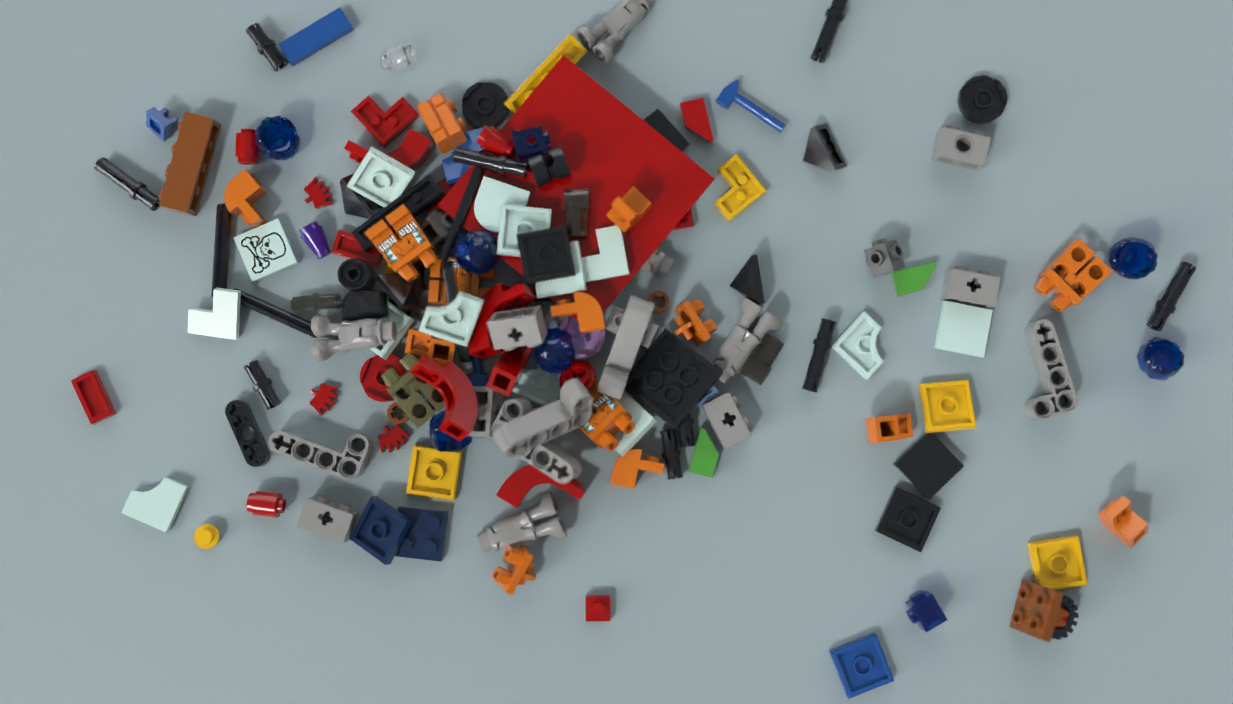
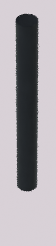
M474 167L438 257L439 260L447 262L484 172L480 168Z

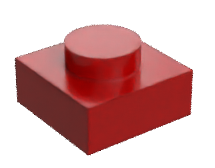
M586 595V622L610 621V595Z

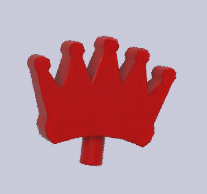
M314 177L308 186L304 188V191L310 196L305 199V202L308 204L313 201L315 209L333 205L332 201L326 202L329 198H332L331 193L325 195L330 188L328 186L322 188L325 185L324 181L316 184L318 178Z
M324 383L320 384L318 391L312 389L310 392L315 395L310 401V405L320 415L324 414L321 408L330 411L326 403L336 405L330 397L338 398V395L331 390H339V387Z
M387 424L384 426L386 433L379 434L377 437L381 453H384V446L388 448L389 452L393 451L392 445L399 450L398 441L405 445L406 441H404L403 435L407 438H410V435L399 424L392 430H390Z

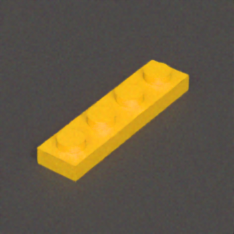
M568 34L503 104L514 114L563 55L576 64L587 53V50L572 34Z

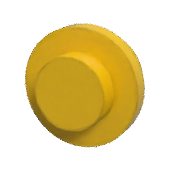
M211 524L201 525L194 533L195 543L202 549L213 548L220 539L218 529Z

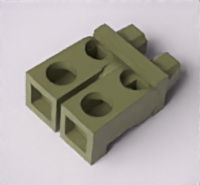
M408 353L399 360L407 372L399 376L391 367L381 377L387 385V392L404 411L414 427L419 428L436 414L435 412H439L446 405L443 396L434 386L410 373L418 359L411 353Z

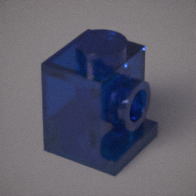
M541 125L520 131H511L520 161L538 153L545 155L548 150L547 146L551 145L548 130L543 131ZM535 137L536 142L534 144L527 142L529 138Z

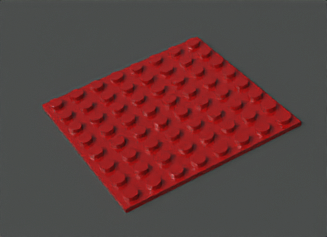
M563 55L499 132L515 144L508 157L514 160L529 162L527 157L538 153L546 155L547 150L560 145L571 176L560 181L554 178L551 184L538 188L530 164L529 171L526 172L528 174L526 178L508 173L501 175L498 174V171L480 168L484 172L462 226L497 254L499 233L485 229L478 222L474 212L475 199L483 176L531 192L527 204L528 207L552 209L550 228L566 226L569 242L579 241L582 257L600 254L596 229L616 226L606 214L612 209L611 204L617 197L621 199L634 186L652 203V208L631 229L625 233L622 231L630 274L586 283L587 291H581L595 298L604 313L715 178ZM486 149L482 152L501 157V154ZM470 166L438 204L453 219L476 166ZM498 255L524 277L520 257ZM574 293L548 297L554 303L565 299H570L571 303L575 302ZM571 315L578 322L577 315Z

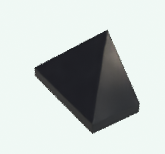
M827 123L814 126L810 129L803 161L833 172L847 167L845 160Z
M353 174L342 178L340 185L345 214L370 219L384 209L381 205L347 187Z
M756 254L749 258L729 286L759 306L764 304L765 301Z
M397 273L377 275V281L400 309L419 310L421 308L420 275L412 282H408L401 274Z
M349 290L341 301L342 321L387 317V293Z

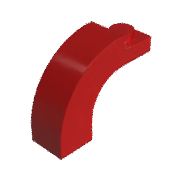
M410 128L401 145L394 151L386 153V155L415 171L428 159L435 144L432 139ZM348 140L344 147L350 154L348 158L358 164L362 162L369 151Z
M499 283L489 289L481 297L484 301L468 343L469 354L486 359L503 352V349H494L487 321L494 312L513 310L516 307L536 300V289L524 283L514 284L511 288Z
M526 345L519 346L510 351L504 350L493 367L486 387L509 397L534 347L530 348Z
M422 355L413 365L410 373L431 384L441 393L445 401L446 412L439 430L461 441L471 433L477 418L478 404L474 388L466 374L450 360L442 366L435 359Z
M530 464L510 475L502 484L496 496L518 508L528 491L539 484L555 485L581 500L586 490L582 488L584 484L577 479L567 483H559Z

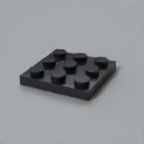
M665 328L630 371L624 389L677 431L722 376L723 372Z

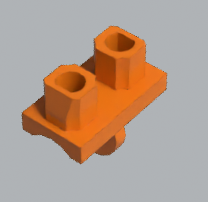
M700 299L691 302L687 300L674 309L678 315L675 321L679 326V329L674 331L675 335L683 333L687 341L692 338L696 346L710 339V335L717 330L713 320L708 319L703 323L700 320L698 314L705 311Z
M520 544L519 548L508 546L503 556L504 560L510 563L508 568L505 569L498 566L492 574L494 581L500 584L505 592L513 595L518 584L523 586L526 580L534 581L536 578V574L532 571L535 565L532 562L534 556L528 551V547Z

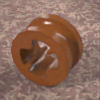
M662 291L653 292L648 298L649 302L654 303L652 299L655 296L657 298L663 297L665 300L662 303L665 306L663 308L656 306L653 312H665L669 306L668 295Z
M396 402L391 404L387 410L388 419L395 424L406 423L409 420L406 414H402L404 415L403 419L393 415V412H396L394 409L396 407L401 409Z

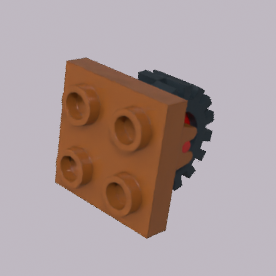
M1022 579L1009 627L1043 641L1051 642V639L1061 640V637H1068L1067 632L1072 633L1074 631L1071 626L1077 625L1074 618H1078V613L1074 611L1078 608L1077 605L1073 604L1074 600L1063 595L1064 593Z

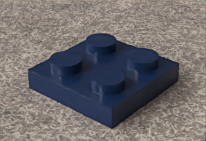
M371 496L350 540L384 565H389L393 561L413 521L379 497Z
M399 506L398 511L413 522L395 556L441 562L443 559L448 512Z

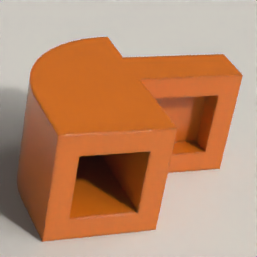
M244 169L228 183L224 194L225 205L230 213L237 217L240 215L249 226L253 224L259 227L268 223L253 205L267 191L252 173Z
M633 186L621 199L617 197L611 204L612 209L606 216L625 233L652 208V203Z
M573 292L574 303H571L570 299L556 301V306L550 307L553 318L577 315L581 334L606 330L603 311L595 298L586 293Z
M409 328L405 353L419 356L425 355L435 359L440 365H444L448 360L453 362L456 343L420 332L417 328Z
M910 413L865 418L868 443L896 441L913 437Z
M630 449L623 457L620 455L615 461L610 484L635 489L638 469L663 474L664 463L659 462V457L649 455L645 456V460L640 459L642 449Z
M1124 496L1120 499L1115 498L1098 514L1102 523L1130 549L1148 533V523L1132 511L1131 501Z

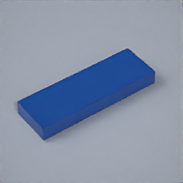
M341 7L282 41L279 43V46L290 64L295 66L352 32L354 28Z

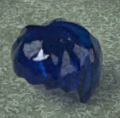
M281 116L266 117L256 128L255 142L257 148L267 158L285 161L293 158L299 152L300 137L296 127L288 118Z
M484 231L465 233L457 239L453 247L456 263L467 273L479 275L490 272L500 261V255H497L498 243L495 237Z
M1128 237L1115 243L1110 248L1107 259L1110 263V268L1116 274L1125 279L1138 280L1145 278L1155 270L1158 255L1150 241L1143 238Z
M558 327L553 329L547 328L548 334L541 345L533 347V354L537 365L542 371L557 375L567 371L573 365L576 359V352L572 341V334Z
M1154 337L1149 339L1140 347L1137 354L1139 369L1146 373L1150 379L1168 380L1176 375L1184 365L1185 356L1180 346L1166 338Z
M446 410L435 414L431 418L429 437L434 448L439 452L456 451L469 446L473 438L471 436H466L463 440L459 441L439 430Z

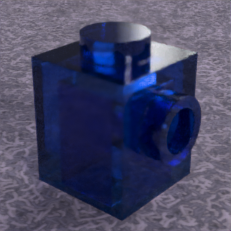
M927 590L914 592L909 596L910 600L905 602L908 607L906 614L913 624L917 623L919 628L925 632L947 621L935 597Z

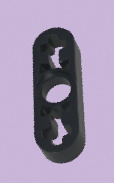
M243 400L229 402L225 408V414L245 461L252 467L264 466L270 459V451L249 404ZM235 406L243 408V411L240 412L242 420L248 419L249 422L237 425V422L242 421L239 415L233 414V411L236 410ZM246 426L251 427L254 431L253 438L248 441L242 437V430ZM258 441L259 444L254 445L257 452L261 451L263 453L260 457V462L259 460H253L252 456L255 455L254 448H247V444H253Z

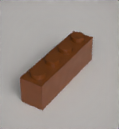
M185 112L184 117L181 118L178 125V139L172 146V160L165 171V185L159 192V206L196 217L221 124L213 118Z

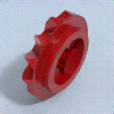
M584 360L570 363L560 375V388L567 381L577 378L575 374L581 377L582 384L587 390L595 386L594 379L597 378L595 368Z

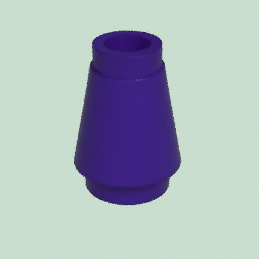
M317 221L299 230L302 234L300 236L301 239L318 259L331 253L323 227L319 226Z

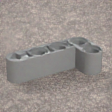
M631 295L597 387V392L620 400L653 312L654 303Z
M1045 319L1030 322L1025 327L1024 332L1044 394L1027 400L1024 405V412L1031 419H1048L1071 412L1077 407L1078 398L1055 327L1049 320ZM1041 328L1042 333L1038 334L1037 330ZM1046 340L1047 344H1041V345H1040V342H1043V341ZM1045 349H1048L1051 353L1048 361L1044 358L1043 353ZM1053 372L1058 375V382L1056 384L1051 380ZM1061 395L1066 399L1064 407H1061L1059 404ZM1038 402L1043 406L1040 415L1035 410Z
M578 378L571 379L562 386L559 400L502 424L494 431L493 438L505 456L514 457L586 424L591 418L593 397Z
M519 397L510 399L503 404L491 427L492 438L494 431L502 424L532 412V405L528 399ZM515 404H517L520 408L519 415H517L514 411ZM549 441L517 455L559 483H567L578 478L582 471L581 464L576 458ZM544 451L547 452L550 457L549 463L546 462L543 458Z
M290 431L274 432L268 440L271 451L344 479L358 478L363 474L374 445L373 439L367 434H354L349 437L343 451ZM283 438L284 442L293 444V446H282L279 439ZM358 438H362L365 441V448L361 452L355 447V442ZM304 444H307L310 448V454L307 457L301 454V447ZM327 452L333 456V463L330 466L324 463V455ZM349 461L354 462L356 465V472L353 475L348 473L346 469Z

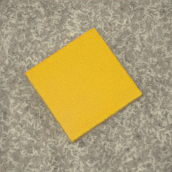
M969 380L918 385L926 433L968 430L977 427Z
M413 445L406 494L456 500L463 452Z
M1078 535L1028 543L1034 582L1036 584L1054 590L1088 585Z

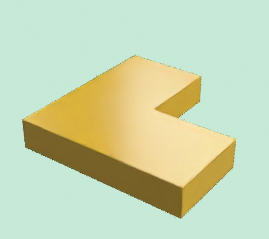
M737 154L717 169L731 189L716 200L714 205L728 222L767 192Z

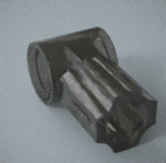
M589 188L564 189V211H566L568 238L588 237Z
M766 333L761 340V344L757 346L753 355L749 356L747 362L741 368L740 373L761 386L770 373L771 365L784 344L776 337Z

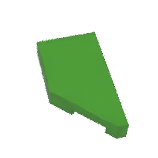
M937 262L891 273L897 297L923 290L937 266Z
M700 428L689 472L713 478L719 453L706 430Z

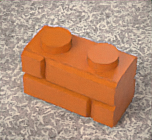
M439 93L431 97L430 100L417 105V109L441 153L445 154L454 149L455 146L458 147L467 141L464 134L467 128L461 117L455 118L454 113L458 111L451 99L446 101L443 94Z

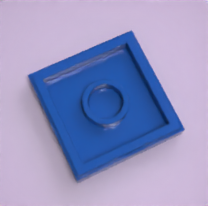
M875 633L829 650L848 699L894 681Z

